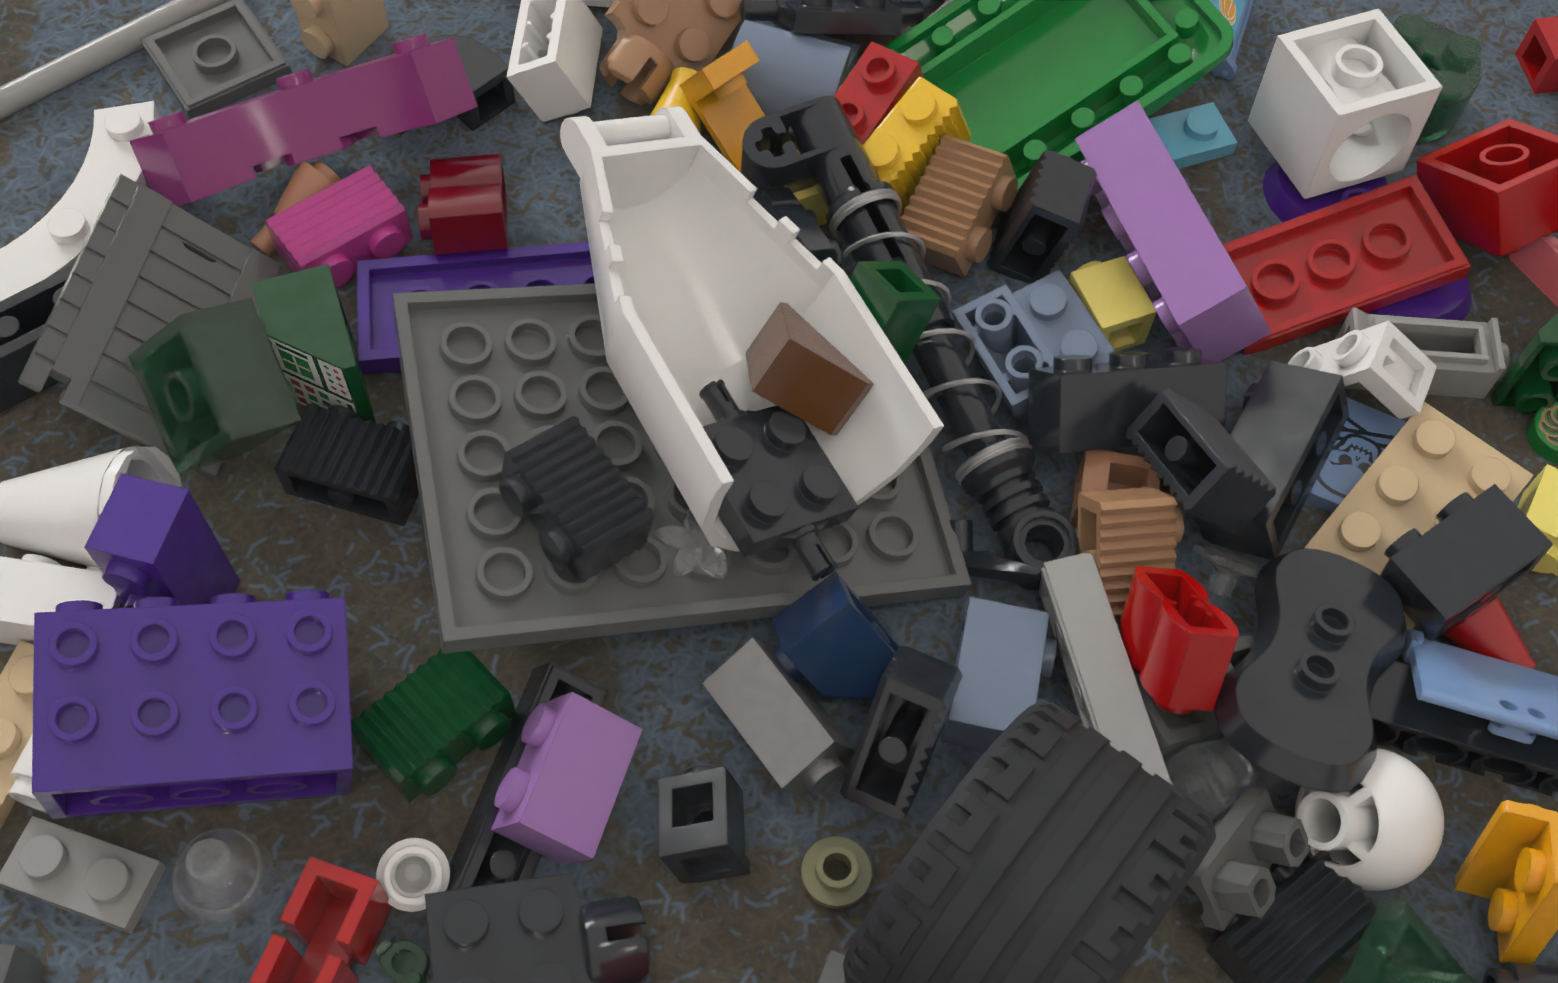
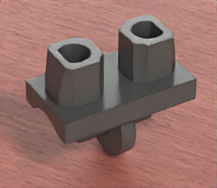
M1247 786L1225 817L1215 823L1216 839L1187 883L1202 902L1203 913L1201 919L1205 927L1224 931L1236 913L1262 919L1275 901L1276 885L1269 871L1272 863L1288 867H1299L1310 851L1308 837L1302 821L1298 818L1276 813L1267 789Z

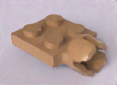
M614 0L604 16L618 30L617 40L600 64L602 77L611 87L614 86L618 78L626 82L619 94L642 106L646 103L653 104L657 102L669 83L671 73L675 68L686 67L699 72L712 63L741 20V0Z

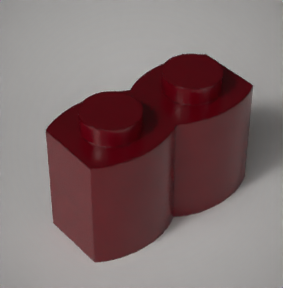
M501 153L431 159L430 174L420 175L422 204H418V220L422 240H433L435 255L508 249L507 196Z

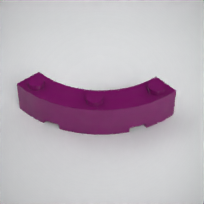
M422 33L392 43L395 54L314 79L309 68L275 79L279 88L277 91L190 120H186L183 111L151 120L147 123L152 133L129 142L150 189L173 201L172 203L176 206L192 203L255 179L254 170L258 173L283 164H287V166L296 165L354 145L353 143L358 142V140L379 134L380 138L437 124L478 107L454 38L429 43L427 34Z

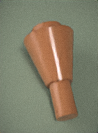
M305 161L299 163L273 214L276 215L341 180L340 177L321 161H316L313 166ZM267 225L250 241V244L256 250L268 257L276 250Z

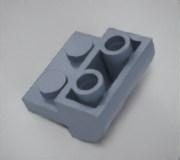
M744 20L732 49L748 40L760 61L742 73L748 81L746 83L748 89L765 116L815 98L823 96L834 97L858 62L861 45L820 34L793 33L787 26L774 24L770 21L752 22Z
M1060 269L1014 293L1005 284L952 311L958 329L967 331L975 337V356L991 381H994L1001 387L1004 402L1013 416L1021 422H1028L1029 368L1053 367V357L1058 355H1088L1093 357L1092 364L1109 363V353L1115 352ZM964 337L965 340L967 341V343H968L969 346H970L969 340H968L966 337Z

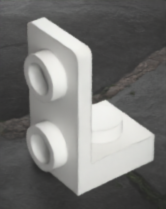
M1389 320L1363 330L1350 331L1341 338L1316 347H1306L1297 352L1288 362L1289 365L1342 375L1344 387L1360 382L1399 419L1420 414L1437 367Z

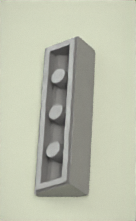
M1081 553L1044 562V566L1041 568L1042 579L1040 580L1039 594L1045 612L1050 613L1048 622L1054 639H1057V649L1079 717L1082 720V725L1086 728H1094L1111 741L1110 745L1119 752L1122 750L1126 751L1143 764L1141 768L1152 776L1158 774L1172 785L1094 557L1090 553Z

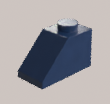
M836 571L772 618L780 645L774 649L778 661L796 682H800L806 677L823 697L874 699L882 674L900 646Z

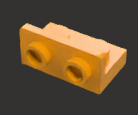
M1509 800L1500 803L1455 875V890L1491 899L1488 910V924L1491 930L1497 931L1499 962L1533 964L1558 930V812L1533 804H1522Z

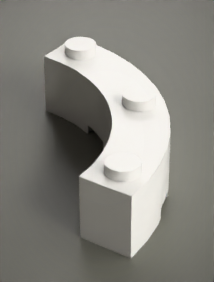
M154 101L94 110V128L90 147L72 185L45 217L23 235L0 249V301L75 264L105 200L120 174L148 187L129 141L152 133L147 122L160 117Z

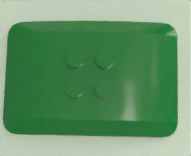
M953 0L885 47L918 61L925 80L957 99L971 132L972 140L967 142L1008 155L1018 180V192L1043 152L1051 150L1068 156L1075 161L1082 162L1085 160V157L1075 138L1137 100L1147 117H1149L1204 77L1230 55L1233 48V29L1228 20L1209 0Z

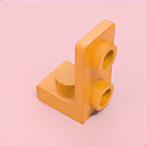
M748 40L679 85L724 157L740 173L744 132L752 122L765 116L746 85L748 81L742 73L760 61Z

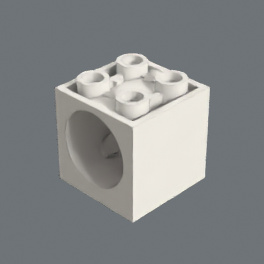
M1375 9L1278 35L1248 122L1302 197L1307 199L1403 171L1443 86L1380 9Z

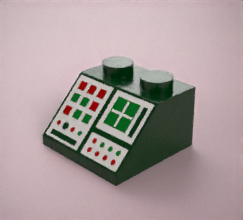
M329 264L252 283L258 308L247 311L255 342L258 348L262 347L272 381L284 380L292 400L306 406L311 403L317 408L324 407L325 409H328L331 405H339L356 412L364 421L371 420L376 423L364 375L359 365L353 335Z

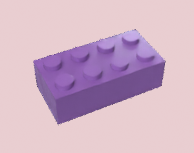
M1138 100L1075 138L1085 157V160L1080 163L1094 168L1097 173L1092 194L1095 195L1102 209L1100 210L1114 235L1120 240L1127 252L1126 257L1134 272L1154 302L1152 304L1179 347L1202 349L1201 359L1220 362L1272 333L1247 285Z

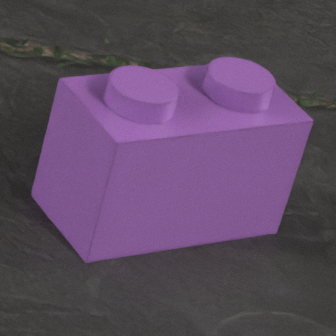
M574 692L539 704L532 711L523 728L521 740L526 743L518 766L512 768L506 774L497 790L494 803L500 809L491 830L553 861L565 865L593 859L643 729Z

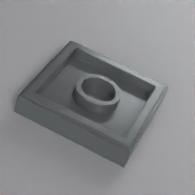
M244 0L228 1L140 40L144 51L189 119L227 106L275 84V79L292 73L289 63Z

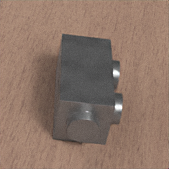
M752 637L702 683L782 789L807 796L810 792L818 794L832 786L843 775L845 771L843 763L854 754L855 748L802 681L796 682L785 671L774 653V648Z

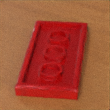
M1416 174L1222 244L1272 332L1241 349L1243 356L1264 351L1339 324L1342 319L1347 318L1352 307L1369 313L1466 278L1471 268L1470 263Z

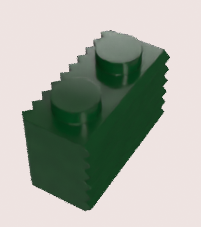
M440 648L437 655L430 656L426 664L419 665L414 673L408 674L404 681L395 685L393 690L385 692L382 699L374 701L372 706L364 709L359 717L353 718L351 720V733L361 750L410 803L422 792L426 796H431L442 790L456 775L458 770L456 763L474 748L478 747L483 751L497 744L511 728L512 722L510 719L515 715L516 711L510 692L471 651L442 654Z

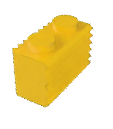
M918 77L863 144L881 181L891 184L901 198L900 217L904 215V209L909 205L910 197L914 195L915 187L920 183V177L925 174V168L930 164L931 156L935 155L936 146L940 145L941 136L946 134L964 141L972 140L971 132L957 99L922 77Z

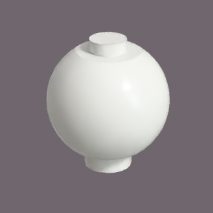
M1377 748V756L1364 780L1352 789L1340 792H1327L1301 786L1297 795L1295 818L1302 821L1306 831L1308 845H1310V851L1307 854L1309 859L1320 850L1329 852L1332 860L1339 864L1325 861V866L1333 868L1338 876L1348 877L1352 883L1361 886L1362 890L1384 891L1409 883L1430 866L1441 846L1444 835V813L1439 795L1421 769L1405 757L1394 752Z

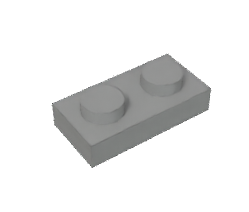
M32 816L0 872V886L132 934L166 866L154 858Z

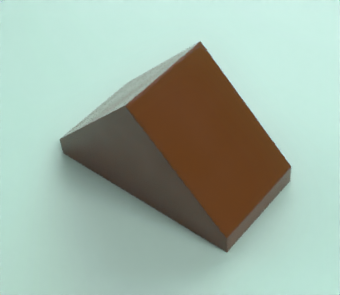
M780 302L745 352L752 392L829 435H838L874 385L871 380L788 303Z

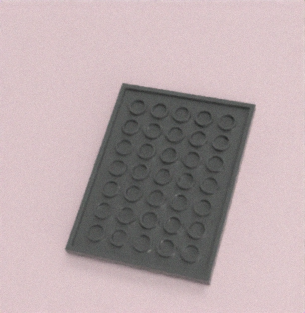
M853 271L845 272L849 279ZM595 284L393 293L392 311L442 654L770 618L778 615L825 579L819 578L818 581H813L795 549L769 548L743 557L740 551L736 552L710 546L607 363ZM572 416L578 417L580 425L586 427L589 436L594 437L597 446L602 447L605 456L611 458L613 466L619 468L621 476L627 478L629 486L635 488L638 497L644 499L646 507L651 508L654 514L647 542L640 550H635L629 557H623L618 563H613L607 570H601L596 576H591L584 583H579L567 566L558 569L548 560L539 542L540 531L527 514L522 517L514 515L505 504L499 490L505 452ZM929 445L899 476L859 504V508L848 521L823 529L818 534L832 559L838 565L833 572L836 571L867 607L964 596L972 585L957 535L949 522L952 518Z

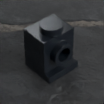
M696 766L686 770L682 775L659 779V857L681 883H701L750 874V860L745 855L743 790L726 766L719 768Z

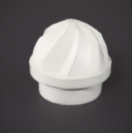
M407 838L393 844L381 857L376 872V880L380 882L389 897L388 903L396 909L407 912L426 909L425 894L446 891L450 879V867L444 852L436 844L423 838Z

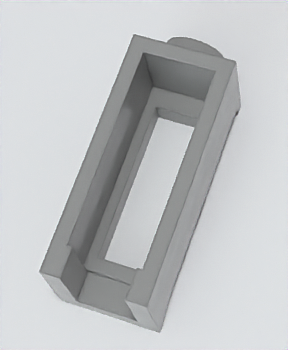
M1352 307L1335 339H1338L1350 331L1363 330L1389 320L1437 366L1427 395L1484 399L1497 380L1504 377L1509 365V348L1506 343L1501 341L1498 318L1493 317L1489 322L1367 314L1358 308ZM1360 382L1345 386V389L1367 390Z

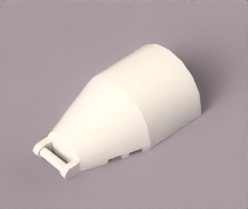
M662 107L656 111L655 115L595 122L587 116L564 119L560 129V139L567 157L580 177L581 196L607 363L710 546L736 552L740 551L718 515L723 498L734 480L702 427L716 423V420L704 400L700 398L699 392L710 382H717L721 379L724 381L726 388L740 410L758 411L776 405L752 392L745 352L780 302L788 303L874 383L838 435H829L805 421L857 505L863 503L899 476L934 440L944 427L943 423L844 270L830 257L821 263L796 239L800 229L787 216L777 221L753 198L757 188L700 135L682 107Z

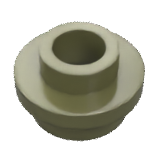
M840 836L821 839L807 850L801 866L803 887L809 897L819 905L831 909L850 907L863 898L870 886L872 878L870 859L865 850L853 840ZM839 860L848 866L850 875L844 880L835 881L826 876L823 867L829 861Z

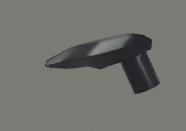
M949 520L953 531L957 535L969 576L1010 582H1028L1042 579L1041 571L1029 565L1010 559L999 558L989 551H974L973 520Z

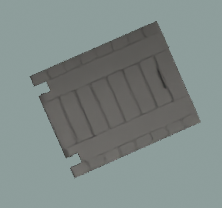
M120 174L105 200L18 383L39 393L48 376L65 384L58 403L147 447H156L175 461L180 458L187 445L199 451L194 470L213 479L217 475L226 453L225 451L228 448L236 424L247 401L246 399L249 396L257 372L264 359L262 347L258 348L247 315V311L258 308L252 283L293 272L282 267V264L258 250L247 247L172 203L173 201L141 183L138 184Z

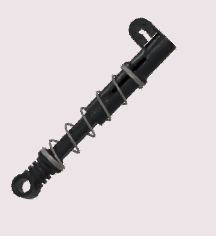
M823 96L761 117L752 122L745 130L743 136L741 174L757 188L756 191L759 195L762 194L764 189L789 187L793 193L816 185L828 208L826 221L832 237L839 241H845L848 247L843 253V258H854L856 264L858 261H902L941 298L939 305L912 352L931 386L923 394L927 400L936 396L957 437L956 440L945 444L942 451L947 452L961 445L967 458L955 474L956 480H958V484L961 485L965 494L976 497L978 503L983 505L982 511L985 517L991 518L989 524L994 532H999L996 537L1003 550V558L1024 563L1041 571L1044 562L1048 561L1038 560L1027 551L1025 543L1033 541L1047 546L1052 552L1054 560L1076 555L1078 537L1075 528L1067 518L1057 513L1054 508L1048 507L1050 500L1047 494L1041 493L1043 487L1040 481L1034 479L1036 474L1033 470L1035 454L1032 446L1029 445L1027 436L1019 431L1000 429L993 415L998 409L1002 398L1001 387L991 380L973 378L968 365L976 349L975 337L967 331L954 329L955 320L948 308L951 300L950 291L942 283L933 280L924 263L926 254L924 241L917 235L909 234L899 215L902 206L901 198L891 184L881 181L840 101L833 96ZM793 143H795V145H796V147H797V149H798L800 155L798 154V152H797V150H796V148H795V146H794ZM913 240L919 245L921 254L919 253ZM939 289H941V290L944 292L945 301H944V299H943V297H942V295H941ZM950 333L963 335L969 340L971 350L965 361ZM977 383L987 384L995 389L997 398L991 410ZM1003 434L1015 435L1017 438L1008 439ZM1040 580L1014 582L1026 589L1039 590Z

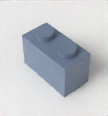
M970 597L962 623L955 666L959 667L963 677L958 685V690L945 720L942 736L943 743L987 751L1000 734L1025 709L1034 704L1048 703V700L1037 698L1040 677L1048 679L1051 677L1057 650V639L1046 637L1049 612Z

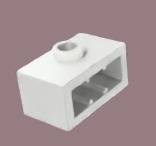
M521 0L506 77L542 122L565 115H573L581 110L591 108L603 28L583 0Z

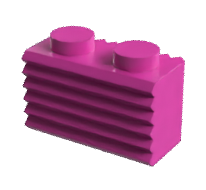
M371 165L356 171L265 220L276 251L293 272L329 264L336 288L350 280L353 273L357 271V261L393 258L403 249L405 244L413 240L404 206L402 203H399L389 187H386L384 181L380 180L377 172L373 171Z

